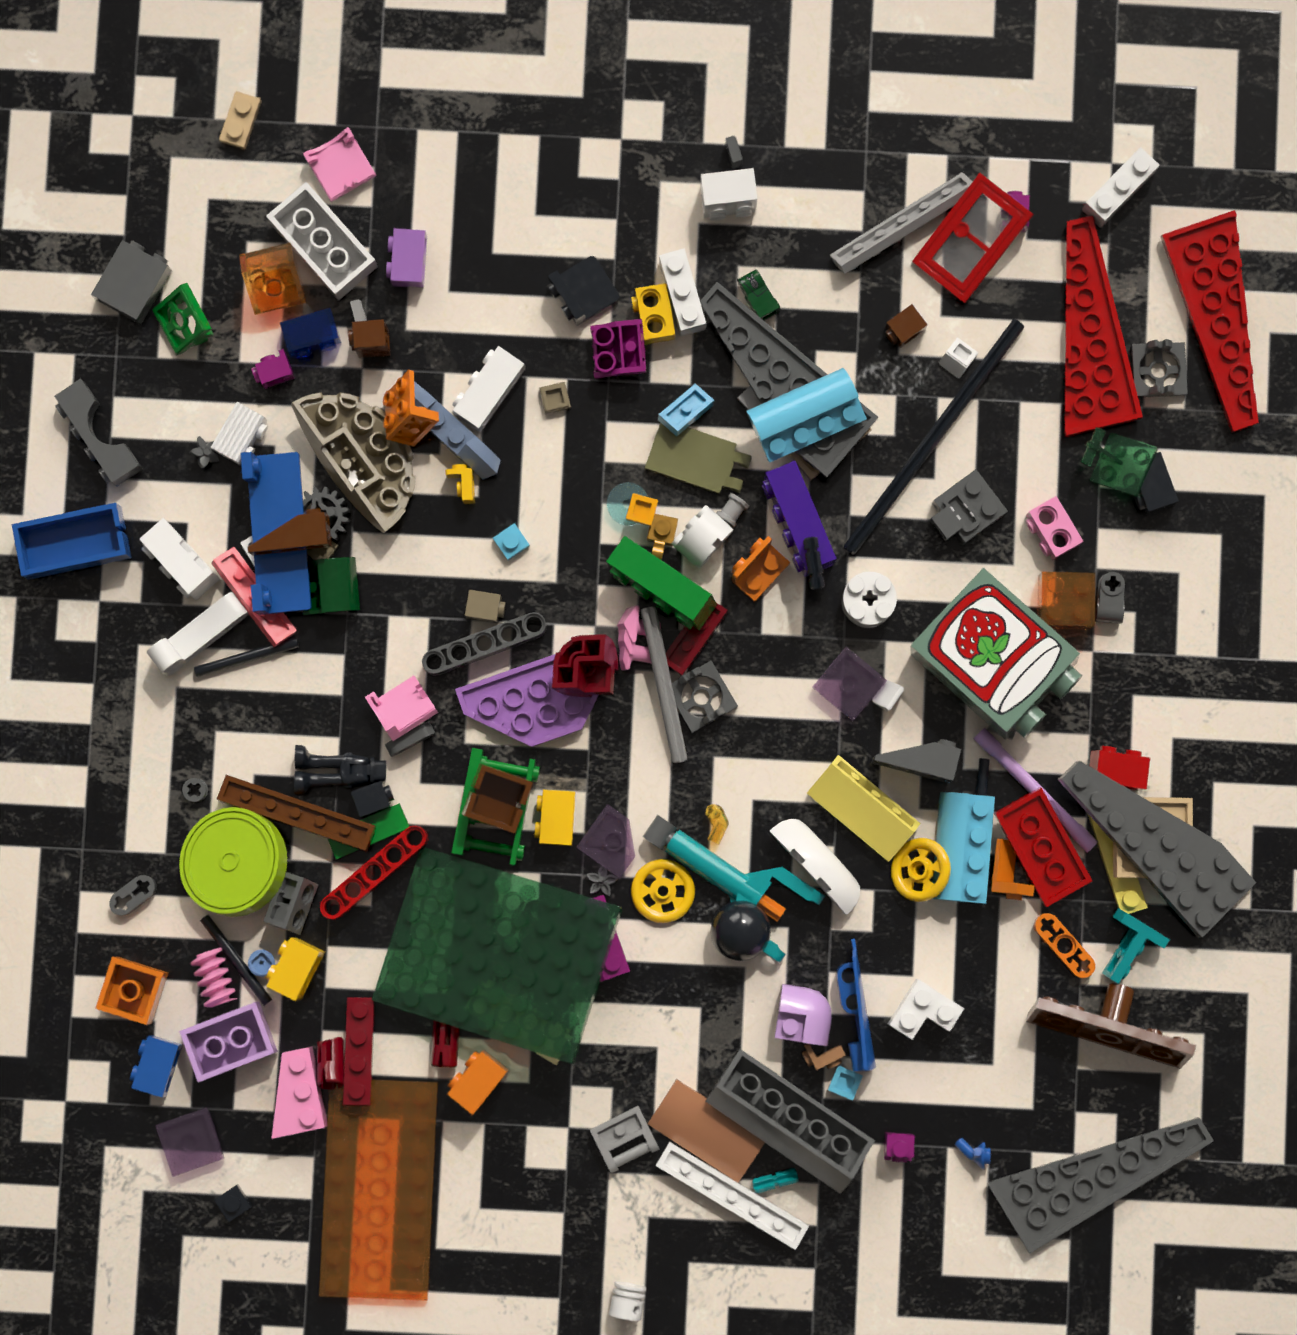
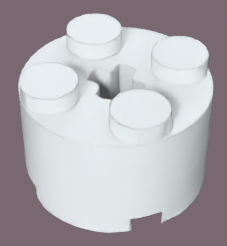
M705 505L687 523L686 529L671 544L700 569L734 529L711 508Z
M863 572L854 576L846 585L842 595V609L845 615L854 624L864 628H873L884 623L893 613L897 602L896 590L888 577L877 572ZM867 594H871V598L876 599L871 606H868L867 601L862 600Z

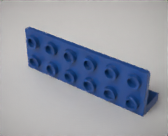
M252 452L241 453L242 479L248 483L252 539L253 543H255L295 516L304 514L300 454L298 452L256 456ZM307 550L254 556L256 584L251 585L253 612L264 615L311 610Z

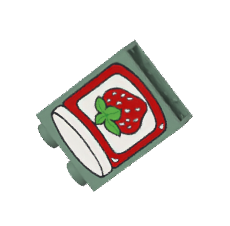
M984 567L910 645L911 655L1005 740L1014 730L1023 738H1026L1046 716L1037 705L1050 691L1062 699L1083 676L1074 668L1080 653Z

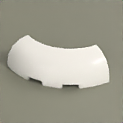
M785 820L770 830L781 846L804 867L828 897L847 915L858 902L860 886L841 861L800 820Z

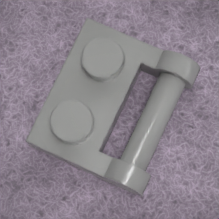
M639 1106L590 1129L611 1174L618 1171L619 1166L649 1151L653 1153L659 1150V1146ZM642 1134L644 1135L645 1142L612 1157L610 1150Z

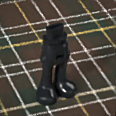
M295 745L296 770L340 769V773L330 774L295 771V795L305 794L308 789L313 787L344 786L345 789H351L353 786L374 784V781L386 782V760H374V757H371L369 760L367 757L353 755L351 752L334 756L314 755L309 753L306 746Z

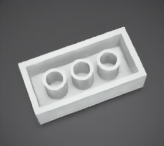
M307 182L266 216L275 230L338 301L378 267L370 253Z

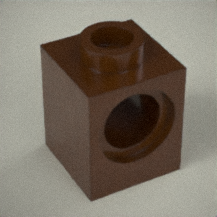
M911 304L886 323L885 329L887 331H885V335L893 345L897 343L902 348L924 332L928 324L913 304Z

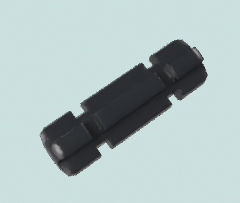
M807 537L804 539L803 544L804 550H807L805 557L808 575L811 577L809 578L810 589L818 590L825 586L824 577L821 576L823 570L820 551L817 550L819 548L818 538Z

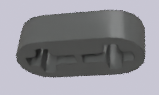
M430 721L413 728L396 740L389 741L385 744V747L390 756L393 757L430 738L435 734V731Z
M147 875L135 877L112 895L109 901L111 911L117 915H128L155 894L157 890L155 880ZM140 881L150 883L147 887L149 890L147 894L145 892H140L137 895L134 894L140 888ZM128 896L132 897L126 903L128 907L126 910L123 908L117 909L118 897L122 899Z

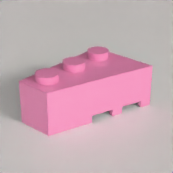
M313 1047L282 1053L271 1139L328 1126L321 1088L317 1085V1067Z

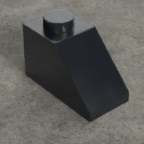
M1161 452L1156 453L1151 458L1136 489L1137 495H1134L1136 505L1139 510L1143 509L1144 515L1165 509L1179 502Z

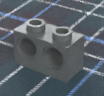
M286 872L280 889L270 901L263 922L300 935L318 884Z

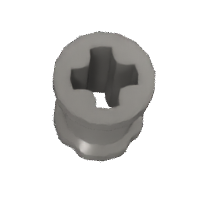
M730 493L728 502L716 514L732 528H735L737 525L736 520L744 509L748 510L750 506L740 497Z

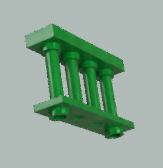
M472 748L452 853L464 856L465 850L475 849L511 856L510 865L516 866L517 860L522 861L525 845H520L530 793L526 804H521L520 809L523 812L516 829L513 846L472 838V835H468L470 824L475 825V822L486 823L466 817L462 814L469 791L475 793L476 788L472 786L479 763L515 776L525 777L531 782L538 781L540 767L536 766V760L530 759L528 767L488 760V757L483 756V750Z

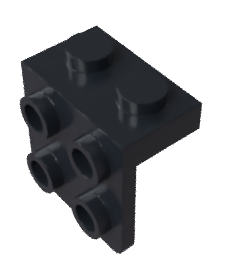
M589 256L562 274H559L556 270L548 275L550 284L547 287L555 299L559 297L564 305L561 307L564 315L569 321L573 319L577 326L619 300L618 291L595 256Z

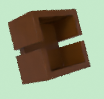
M479 763L472 783L476 790L475 793L469 791L462 814L515 833L523 812L522 809L516 807L517 802L522 805L526 804L533 782Z

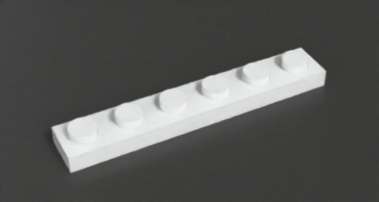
M671 1142L668 1143L656 1164L660 1169L795 1250L809 1227L806 1223Z

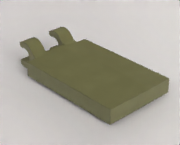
M660 422L645 470L719 495L722 487L740 493L743 480L730 477L734 464L749 468L752 456L736 452V443L689 427L678 436H675Z

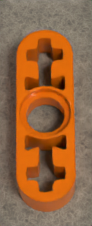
M1044 913L1035 919V932L1074 976L1087 978L1094 973L1095 962L1093 958L1053 914ZM1042 919L1046 921L1051 919L1053 922L1051 928L1055 932H1058L1060 928L1063 932L1057 935L1052 943L1048 938L1053 935L1048 930L1042 932L1040 929L1042 927L1040 922ZM1061 938H1068L1072 943L1070 952L1066 954L1061 953L1057 948V943ZM1078 949L1081 953L1076 956L1081 961L1087 960L1089 962L1086 966L1088 971L1078 972L1076 970L1078 963L1074 959H1071L1069 963L1066 958L1074 955Z

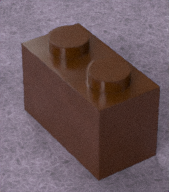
M384 319L352 322L353 330H348L349 346H351L352 351H356L359 358L391 356L389 330Z

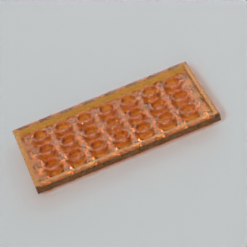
M372 1079L371 1106H344V1085L338 1088V1083H336L335 1089L329 1090L319 1296L428 1300L438 1082Z

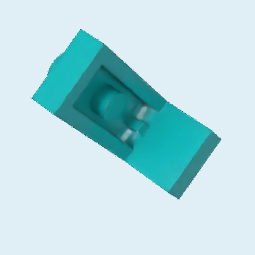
M1120 908L1117 909L1113 917L1130 928L1102 974L1118 984L1121 979H1125L1129 974L1130 965L1134 958L1142 953L1146 939L1151 940L1164 949L1170 939Z

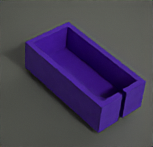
M796 461L766 472L764 481H762L763 485L761 486L766 499H772L774 503L772 513L776 523H782L784 527L782 537L786 547H792L794 551L792 561L798 573L802 571L804 577L809 576L805 557L807 550H804L803 544L804 539L807 537L818 538L819 548L817 550L820 551L822 570L833 566L837 558Z

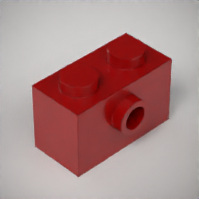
M1101 746L1100 750L1091 751L1089 763L1091 768L1128 789L1147 790L1150 757H1143L1142 752L1136 750H1126L1125 754L1117 753V748Z

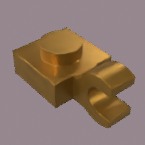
M655 514L652 526L649 527L647 541L654 542L652 554L662 560L665 544L673 546L671 543L675 538L678 518Z

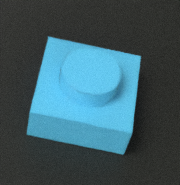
M515 523L493 537V540L508 561L530 546Z
M837 1065L827 1090L853 1101L863 1075Z

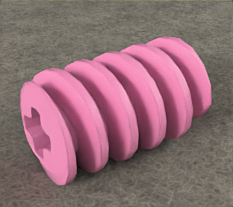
M222 947L196 955L197 958L191 962V966H200L194 972V976L203 977L197 983L199 987H206L200 993L201 997L210 998L203 1004L204 1007H215L237 999L229 998L235 992V988H226V985L232 979L223 978V975L229 969L219 966L225 961V958L216 957L222 951Z

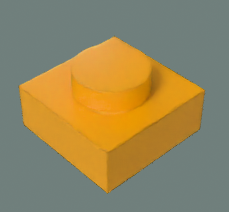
M633 493L626 520L651 527L658 500Z

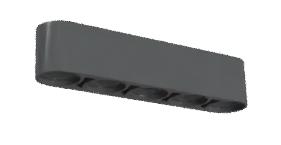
M528 613L429 650L422 658V666L430 675H442L542 637L547 629L546 621L539 613ZM532 619H538L542 623L541 629L537 632H530L527 629V624ZM512 628L517 632L516 638L510 642L502 638L504 630ZM481 638L491 639L492 645L489 650L481 651L478 649L477 644ZM457 647H464L467 650V655L462 660H455L453 658V651ZM433 656H439L442 659L441 666L435 670L428 667V660Z

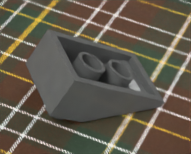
M940 739L938 743L934 742L877 754L872 758L871 763L950 783L954 780L961 749L955 748V742Z

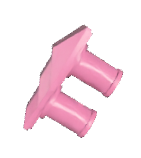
M637 605L626 608L617 624L619 631L618 645L620 649L619 662L623 671L630 669L632 661L652 664L648 647L635 645L637 634L646 636L643 620L639 619L640 607Z

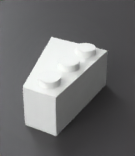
M164 518L140 538L144 544L141 549L151 560L155 557L162 564L159 569L169 579L174 577L179 583L177 586L178 590L186 598L191 596L198 600L220 580Z

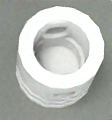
M616 1281L614 1283L616 1288H613L615 1295H612L609 1315L620 1319L640 1321L644 1305L642 1298H645L643 1292L646 1291V1287Z

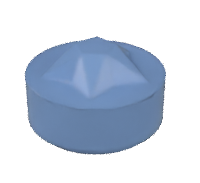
M266 950L253 952L248 960L250 971L260 977L266 976L272 964L275 965L273 955Z

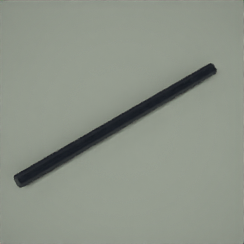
M1013 319L847 540L844 548L853 555L857 553L1022 332L1024 325L1020 321Z

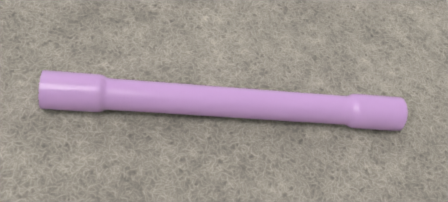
M986 728L982 729L973 738L1029 793L1039 787L1043 789L1062 826L1086 852H1089L1098 843L1002 747L1001 743Z

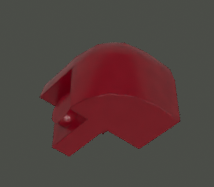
M606 634L570 637L571 640L565 643L560 651L555 654L552 689L561 694L576 697L613 694L614 673L618 671V656L612 639Z

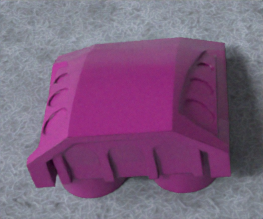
M642 319L615 321L590 326L593 342L595 380L610 376L646 372Z

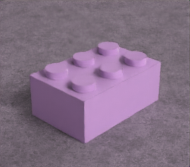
M260 1001L179 1031L198 1082L278 1052Z

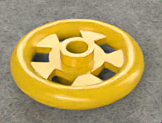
M916 838L906 842L895 854L891 865V877L895 888L902 896L915 902L929 901L937 897L947 886L951 873L950 860L946 851L940 844L928 838ZM917 849L920 856L911 861L908 854ZM930 852H933L937 857L934 863L927 858ZM921 866H924L925 871L921 875L919 869ZM908 867L909 878L906 879L902 877V868ZM934 871L939 873L935 884L930 882ZM914 882L923 883V890H913Z
M669 859L650 861L642 866L633 878L631 885L633 904L638 912L650 921L657 923L676 921L688 912L694 901V881L688 870L676 861ZM664 870L675 873L673 881L668 878H662ZM649 874L656 878L650 888L643 884ZM676 885H684V897H675ZM660 886H666L668 888V894L666 896H660L658 894V888ZM647 894H650L651 898L656 902L650 908L643 900V897ZM672 901L674 910L663 912L661 905Z

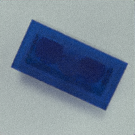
M331 308L280 322L288 353L291 357L296 356V359L308 357L312 351L319 349L322 351L333 350L337 347L336 344L342 343Z

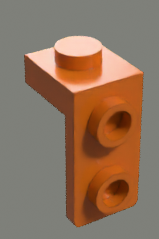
M997 839L991 892L1006 894V899L1022 900V895L1033 896V885L1013 883L1016 854L1008 840Z

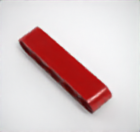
M416 825L406 828L321 901L320 911L322 915L328 919L343 917L427 845V832ZM416 830L420 831L423 837L422 842L415 846L411 845L408 839L409 834ZM393 848H399L402 852V857L397 863H392L388 859V853ZM373 865H378L381 869V876L377 880H371L368 877V869ZM353 882L358 883L361 887L360 894L355 898L350 897L347 893L348 886ZM331 900H337L340 904V910L335 915H331L327 911V904Z

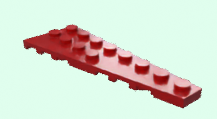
M1235 210L1161 235L1163 246L1231 433L1259 423L1256 394L1254 393L1253 365H1251L1247 307L1242 279V259L1240 258V240Z
M1093 215L1067 221L1066 437L1143 418Z

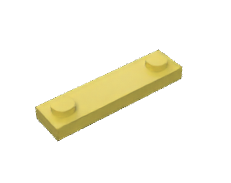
M1088 814L1095 838L1098 841L1097 845L1117 907L1128 914L1146 909L1147 905L1138 878H1113V841Z

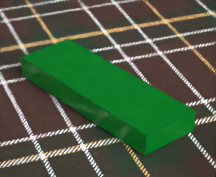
M400 803L360 820L376 826L370 845L403 832L406 828L410 827ZM328 839L336 860L359 850Z

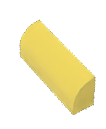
M839 755L807 792L810 797L888 862L921 824Z

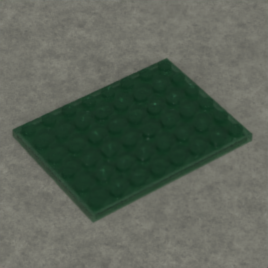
M423 847L419 852L372 1000L574 1064L622 907Z

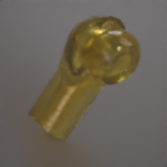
M711 804L706 808V815L713 826L708 840L719 845L729 825V821L721 806Z

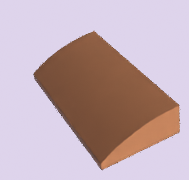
M676 1078L648 1122V1125L738 1183L765 1142L705 1102L706 1097Z

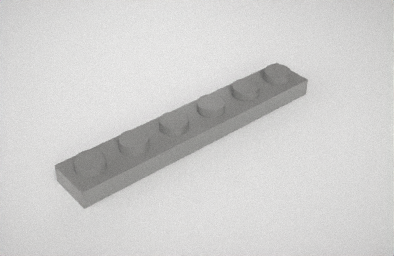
M963 172L830 254L833 263L844 274L854 270L861 263L878 255L893 243L899 242L909 233L923 227L925 223L933 218L944 214L958 202L972 181Z

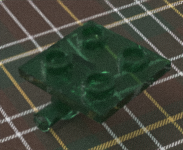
M1096 427L1091 440L1085 444L1087 449L1080 461L1085 465L1091 466L1095 455L1099 457L1090 481L1137 497L1158 448L1110 433L1103 449L1100 444L1106 432Z

